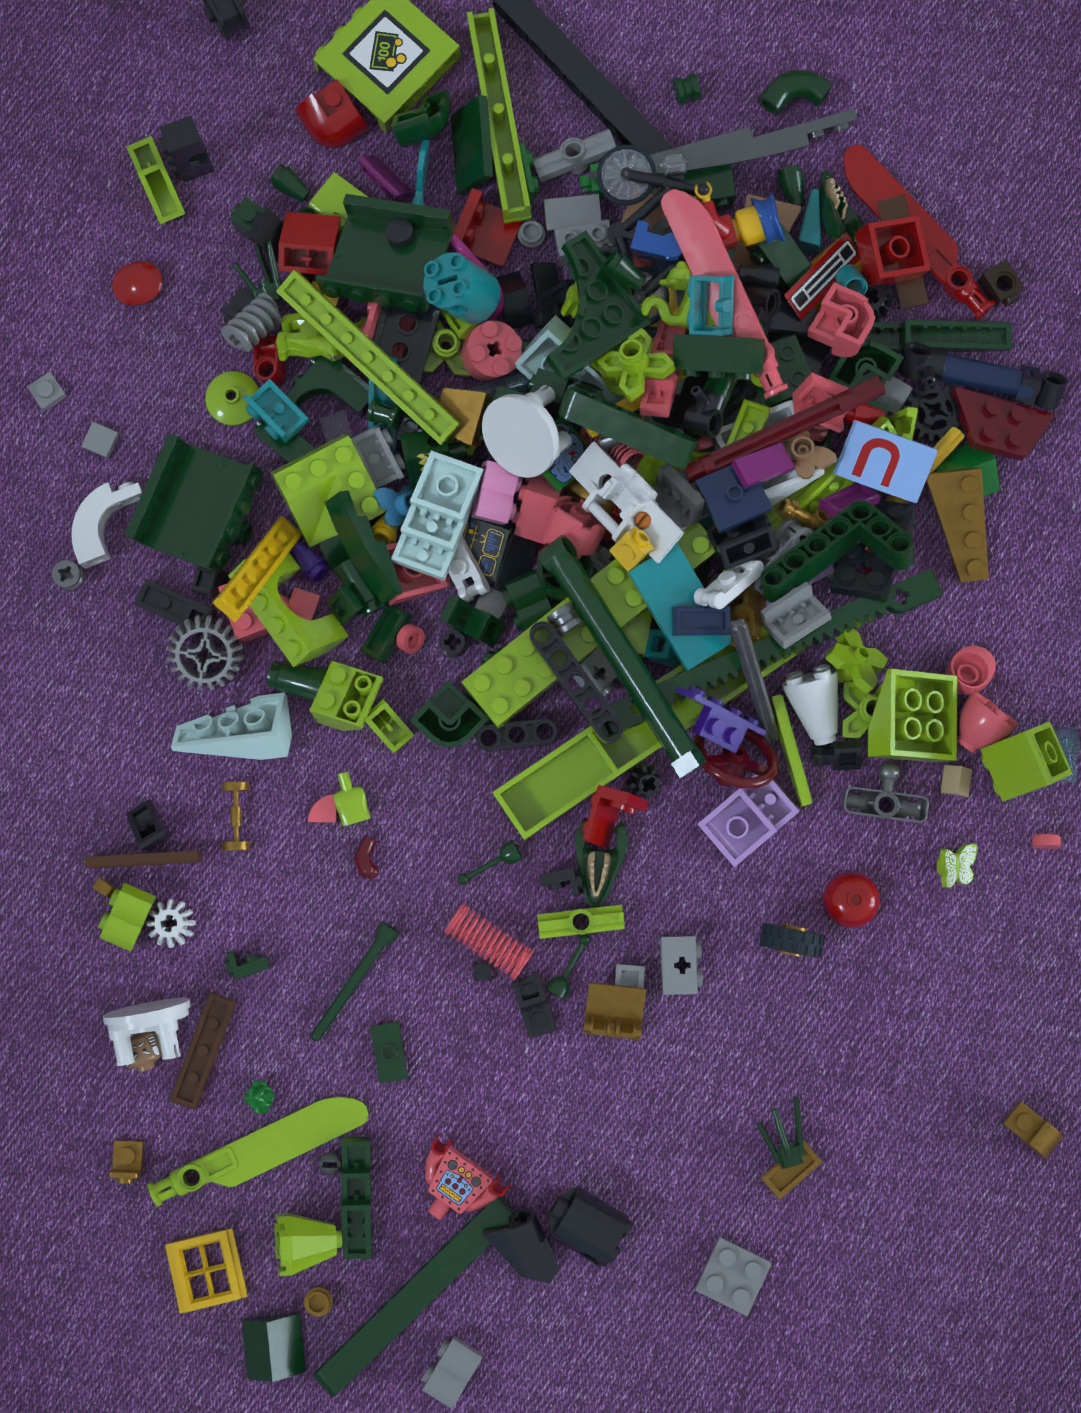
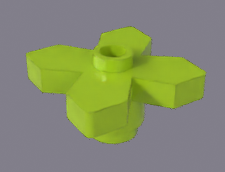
M439 319L424 373L432 374L445 362L454 376L469 378L471 375L466 372L462 357L460 356V347L463 339L458 338L452 328L445 329ZM447 343L451 349L444 350L441 348V345Z
M642 328L622 343L619 352L609 351L597 359L599 368L607 377H621L619 389L629 402L644 394L645 377L663 380L676 370L674 362L665 352L651 353L654 345L653 340Z
M855 629L849 633L844 630L841 636L835 637L838 643L829 649L825 658L832 664L831 669L837 670L838 682L853 681L862 692L868 694L875 688L878 682L876 674L885 667L888 659L878 649L864 647L860 634Z
M854 682L843 683L842 700L851 706L855 712L842 721V738L859 739L869 728L872 716L867 713L866 707L871 706L875 709L883 683L873 695L862 692Z

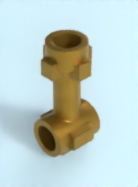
M783 498L777 506V513L780 514V517L789 520L795 518L803 522L802 527H808L812 531L817 530L830 520L829 515L824 510L818 509L811 514L799 508V502L789 498Z

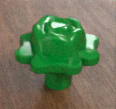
M265 1080L261 1082L253 1081L252 1087L248 1089V1093L244 1096L245 1103L253 1107L255 1114L260 1112L266 1114L268 1107L272 1106L274 1100L272 1089L267 1086Z

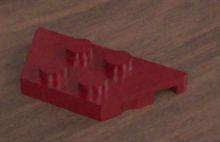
M955 387L951 391L952 400L957 399L961 410L958 416L966 430L969 446L1022 461L1028 455L1054 418V413L963 388Z

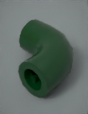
M791 70L778 75L772 80L758 97V102L765 110L774 115H779L786 104L794 98H803L819 107L830 92L833 83L809 70Z

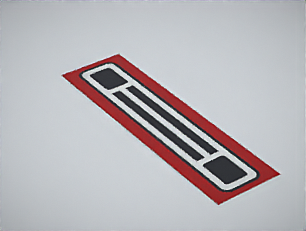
M847 232L784 295L800 320L828 293L833 283H837V271L844 265H855L860 260L859 250Z

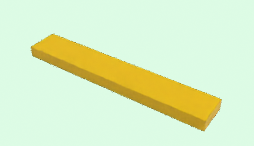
M281 516L216 597L213 604L235 623L301 537V532L286 518Z

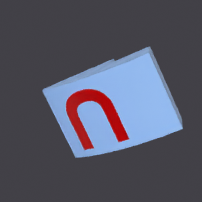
M854 420L833 473L873 489L917 503L938 450L898 434Z

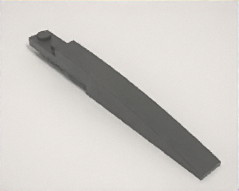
M854 108L756 137L752 136L750 127H746L650 156L655 163L656 175L668 174L669 170H666L667 168L677 166L683 167L680 169L681 172L728 164L735 165L810 145L808 140L824 136V130L833 128L835 133L850 128L849 123L857 120V115ZM641 157L604 168L602 179H621V170L625 167L646 173L651 172L647 161ZM597 170L588 174L590 180H597Z

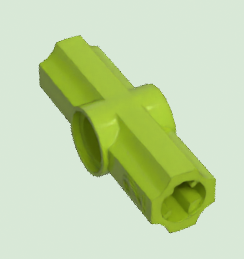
M622 904L537 914L540 939L625 929ZM579 913L585 914L589 919V925L584 930H578L573 926V918Z

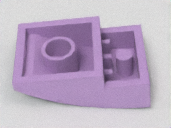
M773 779L768 785L756 789L738 788L701 820L698 826L735 867L799 813L801 809L776 780Z

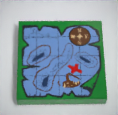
M562 417L554 421L558 433L560 431L567 432L572 438V445L563 450L559 457L554 460L553 464L542 473L557 492L575 479L569 470L589 447L567 420Z

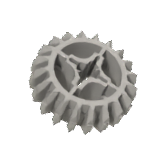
M196 615L195 625L187 618L184 621L186 628L178 625L175 630L179 635L171 634L169 640L174 644H168L166 647L167 651L175 653L167 657L168 662H176L171 667V671L177 672L180 670L181 673L177 679L182 681L187 677L189 679L188 687H192L194 681L198 682V690H203L205 683L208 684L210 690H214L215 681L219 686H225L224 677L228 680H233L234 674L232 671L238 672L241 666L235 661L243 660V655L237 653V651L242 650L243 644L233 643L237 637L234 634H228L232 629L231 624L223 629L220 627L223 619L219 618L216 624H213L212 615H207L205 623H203L200 615ZM203 632L200 643L190 644V646L183 645L184 640L190 635ZM212 634L223 641L227 651H223V648L217 647L213 643ZM206 643V648L209 649L208 652H211V654H209L204 663V657L199 652ZM183 654H186L187 658L196 661L197 671L188 665ZM221 659L227 660L225 666L220 670L207 673L209 663L220 662Z

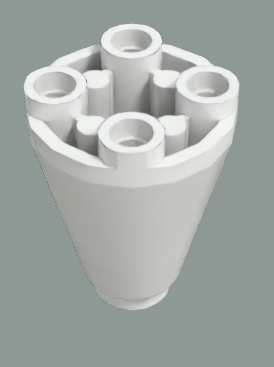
M830 664L816 666L813 668L814 672L803 674L802 671L786 674L787 679L782 683L784 693L808 736L814 740L815 745H825L837 740L835 734L838 732L837 670L831 669Z

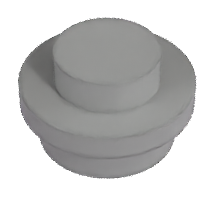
M526 221L519 228L518 239L524 247L536 248L543 243L545 230L537 221Z

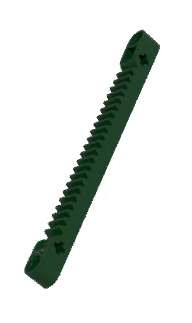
M933 569L926 570L893 584L887 601L860 598L831 610V620L786 649L772 636L753 643L758 664L760 663L766 668L770 664V659L774 663H778L781 656L785 659L789 658L791 651L797 655L801 652L802 647L805 650H809L812 647V642L818 646L823 642V638L828 642L833 638V634L839 637L844 633V630L849 633L855 626L861 628L865 621L870 624L876 617L880 620L886 615V611L895 615L903 614L942 597L944 594ZM896 595H903L905 600L901 603L900 601L895 602L893 598ZM736 650L660 682L657 685L670 706L673 707L675 698L680 703L685 701V696L675 692L678 686L686 690L689 689V686H693L706 692L707 685L712 690L717 687V680L722 685H725L728 682V677L735 681L738 678V672L743 677L745 675ZM630 695L609 704L621 721L623 731L645 722L642 714L638 716L636 712L630 713L629 710L632 709V703H634ZM601 708L593 711L592 714L598 713ZM606 723L601 728L605 737L609 738L618 734V728L613 723Z

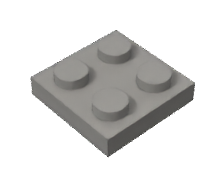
M719 1236L694 1289L748 1316L772 1262Z

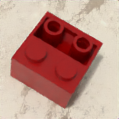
M287 211L279 240L278 271L292 272L297 270L299 273L327 275L341 236V216Z

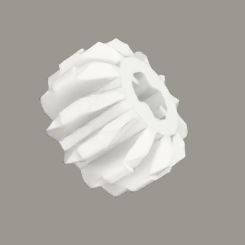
M169 899L167 907L163 902L157 903L159 912L150 910L149 914L155 918V921L146 922V926H155V930L151 931L149 936L152 938L160 935L157 940L158 945H163L167 940L168 947L173 948L176 940L180 945L186 943L183 934L189 937L193 936L194 933L187 929V927L196 925V921L187 920V917L193 914V910L189 909L183 912L185 902H179L175 907L174 899ZM172 915V920H177V926L172 927L171 931H169L171 927H166L165 923L171 919Z

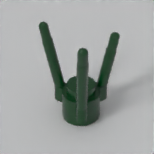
M267 241L266 246L273 278L270 276L260 246L255 245L257 257L265 277L264 281L258 283L259 289L255 287L238 263H234L233 267L251 290L254 298H257L260 293H267L275 302L283 299L276 292L281 286L272 243Z
M798 1097L793 1099L797 1146H795L794 1141L788 1142L776 1108L772 1109V1114L782 1143L777 1146L778 1150L762 1123H757V1128L770 1149L775 1164L780 1163L781 1169L803 1164L802 1156L806 1155L803 1147Z

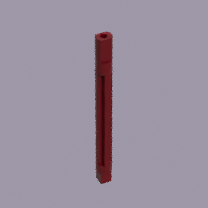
M875 376L698 458L688 464L687 469H684V474L691 484L697 479L730 466L737 458L776 445L885 394V388L879 377Z

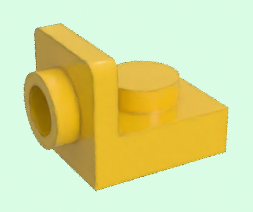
M635 526L627 531L609 551L629 572L655 547L650 543L648 535Z

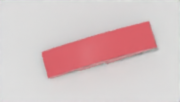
M661 319L651 353L665 352L673 361L674 335H687L688 329L670 326ZM676 369L663 380L645 377V391L640 403V415L669 417L681 370Z

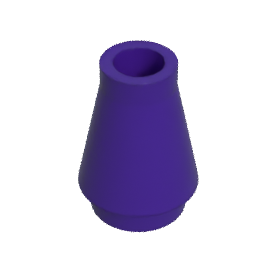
M299 542L292 547L290 553L301 568L300 570L306 580L316 583L328 574L329 567L327 566V561L308 548L303 542Z

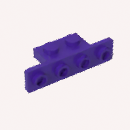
M678 686L675 691L703 706L692 732L733 753L737 752L747 730L765 736L767 732L758 727L760 721L747 715L741 718V711L726 705L725 709L722 708L724 702L708 695L707 699H705L706 693L698 688L689 686V689L686 690Z

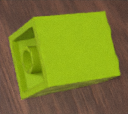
M1050 721L980 749L983 765L989 770L993 779L994 791L1001 797L1002 802L1048 786L1073 774Z

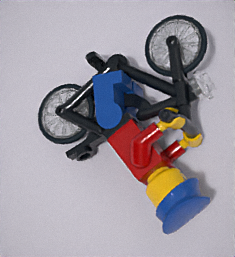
M634 145L614 147L602 157L597 168L598 187L608 200L619 205H634L643 201L653 188L660 190L623 223L616 222L608 228V239L616 246L609 247L608 243H603V255L608 258L615 250L620 253L624 252L634 265L633 257L650 260L660 272L657 273L648 268L637 267L646 276V279L636 291L630 286H627V288L641 307L644 300L652 295L661 296L669 305V289L660 285L659 281L666 279L669 271L679 261L684 259V262H686L666 216L653 226L651 232L649 223L642 221L661 205L663 195L670 190L676 189L686 192L699 200L711 215L728 251L736 248L738 241L744 246L763 241L767 244L775 240L785 242L773 194L771 193L765 200L751 198L752 206L737 210L734 214V219H731L730 214L719 217L714 201H711L710 198L712 193L711 184L707 181L706 184L701 183L699 185L684 181L688 160L682 159L681 154L665 156V161L660 163L664 176L656 175L655 163L645 150ZM667 229H670V231H672L670 233H667L665 236H662L664 231H666ZM676 290L678 308L683 300L684 290ZM653 307L648 314L652 321L651 325L661 319L657 307Z

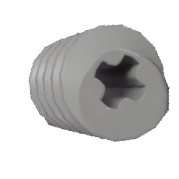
M260 293L257 298L250 302V305L245 306L241 312L236 314L235 318L222 327L221 333L224 339L234 348L250 352L252 345L259 344V338L263 339L267 336L266 331H273L274 325L281 323L282 319L276 302L267 293Z

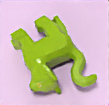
M679 261L669 271L667 278L659 281V284L673 290L685 291L677 314L670 312L668 303L661 296L652 295L647 297L642 303L641 311L644 316H648L651 309L657 307L663 322L670 326L689 329L687 314L690 310V298L687 294V287L692 273L687 262ZM708 310V325L716 326Z
M299 313L283 315L281 322L283 332L278 333L276 340L280 361H285L289 356L313 358L322 355L331 361L346 357ZM362 316L361 320L354 324L360 329L362 324H366L367 317Z

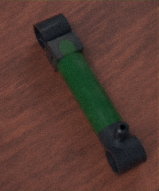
M749 285L745 289L746 294L765 335H767L772 325L769 317H774L780 307V293L777 289ZM726 372L725 378L709 377L703 390L700 386H694L691 389V394L697 403L688 407L685 412L683 426L687 433L708 438L718 436L723 424L722 414L739 380L733 379L734 373Z

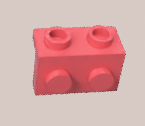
M811 373L792 393L794 414L849 388ZM848 412L819 425L841 433L844 430L843 417Z

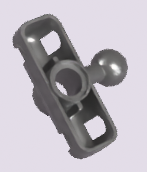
M885 761L878 767V776L882 780V790L860 787L847 788L843 794L842 809L848 814L922 823L927 820L929 801L924 796L893 792V784L899 778L900 768L893 761ZM853 789L862 790V795H852L851 791ZM908 797L919 798L917 803L907 802ZM881 798H887L891 803V809L888 813L882 812L878 807V802ZM849 808L860 810V812L849 811ZM905 816L916 817V820L905 819Z

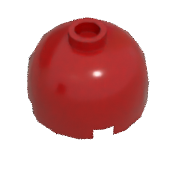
M843 872L834 876L826 884L822 901L827 916L835 924L845 928H857L869 923L875 917L880 905V895L875 883L866 875L858 872Z

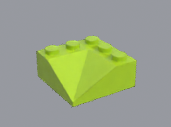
M342 434L270 472L309 547L338 535L324 502L340 491L349 490L358 516L367 515L368 520H371L386 512V510L379 506L374 496L376 488L349 435Z
M887 669L868 728V757L924 762L957 761V676Z

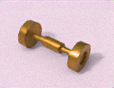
M222 782V792H233V806L230 807V827H233V841L222 842V851L250 850V842L239 841V827L242 826V807L239 806V792L250 791V782Z

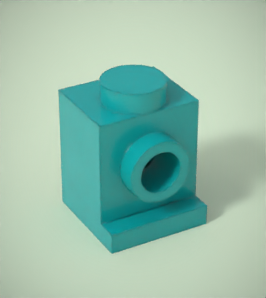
M650 629L644 656L661 666H680L681 662L663 632ZM659 640L664 642L662 652H656Z

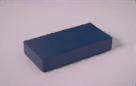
M710 606L672 607V636L731 635L730 606H725L722 609H715Z

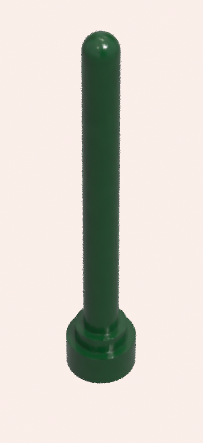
M381 921L375 929L377 932L374 936L376 938L312 1031V1040H321L384 946H388L390 942L394 943L400 933L389 924Z

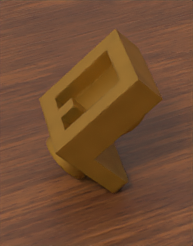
M114 1140L112 1170L109 1171V1178H117V1183L129 1184L134 1183V1179H138L143 1175L145 1140Z

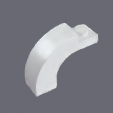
M105 483L92 491L79 506L72 525V544L78 563L83 568L87 569L111 559L104 541L106 522L117 510L139 502L144 490L139 483H124L118 487L119 490L117 491L109 483Z

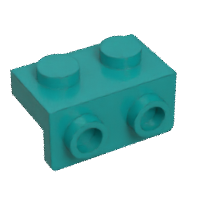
M270 379L251 397L246 395L243 398L248 405L245 410L255 421L261 418L267 424L264 429L275 441L280 438L286 444L310 421Z

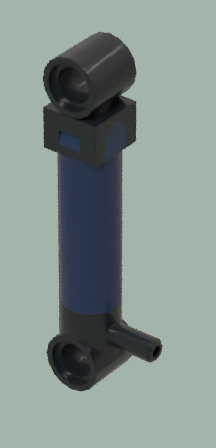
M909 342L906 344L902 355L904 358L898 367V373L901 376L916 381L924 378L926 386H933L935 380L1013 396L1014 402L1031 406L1035 403L1042 408L1051 410L1059 407L1068 384V380L1064 375L1054 371H1044L1041 374L1040 368L1022 364L1020 369L933 351L927 345L919 342Z

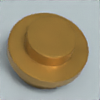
M324 1287L310 1289L304 1298L306 1311L314 1317L326 1315L333 1305L332 1295Z

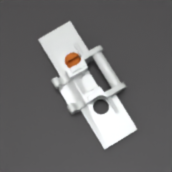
M595 441L590 444L569 470L575 479L590 493L582 508L586 512H591L612 534V539L616 543L627 531L636 526L648 535L650 543L655 547L648 554L656 563H660L684 534L658 506L659 504L655 501L658 493L629 464L625 463L620 467ZM607 475H611L612 478L608 480L603 487V479ZM607 500L614 502L622 510L619 514L623 519L621 524L618 525L599 503L605 504Z

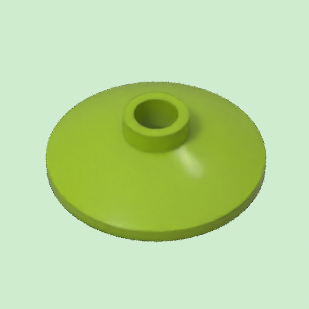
M230 371L222 373L214 378L207 388L205 397L207 409L212 417L222 424L229 426L244 424L251 420L252 417L245 410L248 405L243 398L246 395L251 397L259 388L250 376L242 372ZM229 392H235L236 398L228 400L227 395Z

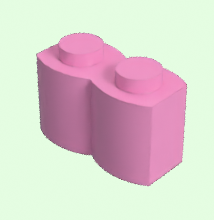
M484 461L481 465L484 473L471 510V517L499 525L508 524V521L514 518L516 512V504L513 503L514 494L518 493L521 488L522 477L508 472L496 462Z

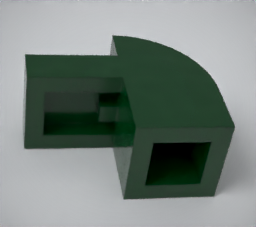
M451 594L439 620L447 624L448 628L458 630L463 636L492 649L505 626V623L492 614L473 607L462 598Z

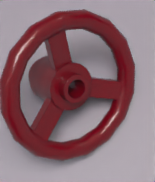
M747 730L743 738L760 749L766 758L767 766L749 760L748 753L741 746H739L736 753L723 748L720 755H707L704 748L706 739L695 734L694 744L700 749L707 760L701 766L720 785L741 789H756L768 785L776 777L779 764L773 747L760 734ZM744 771L758 775L754 778L741 777Z

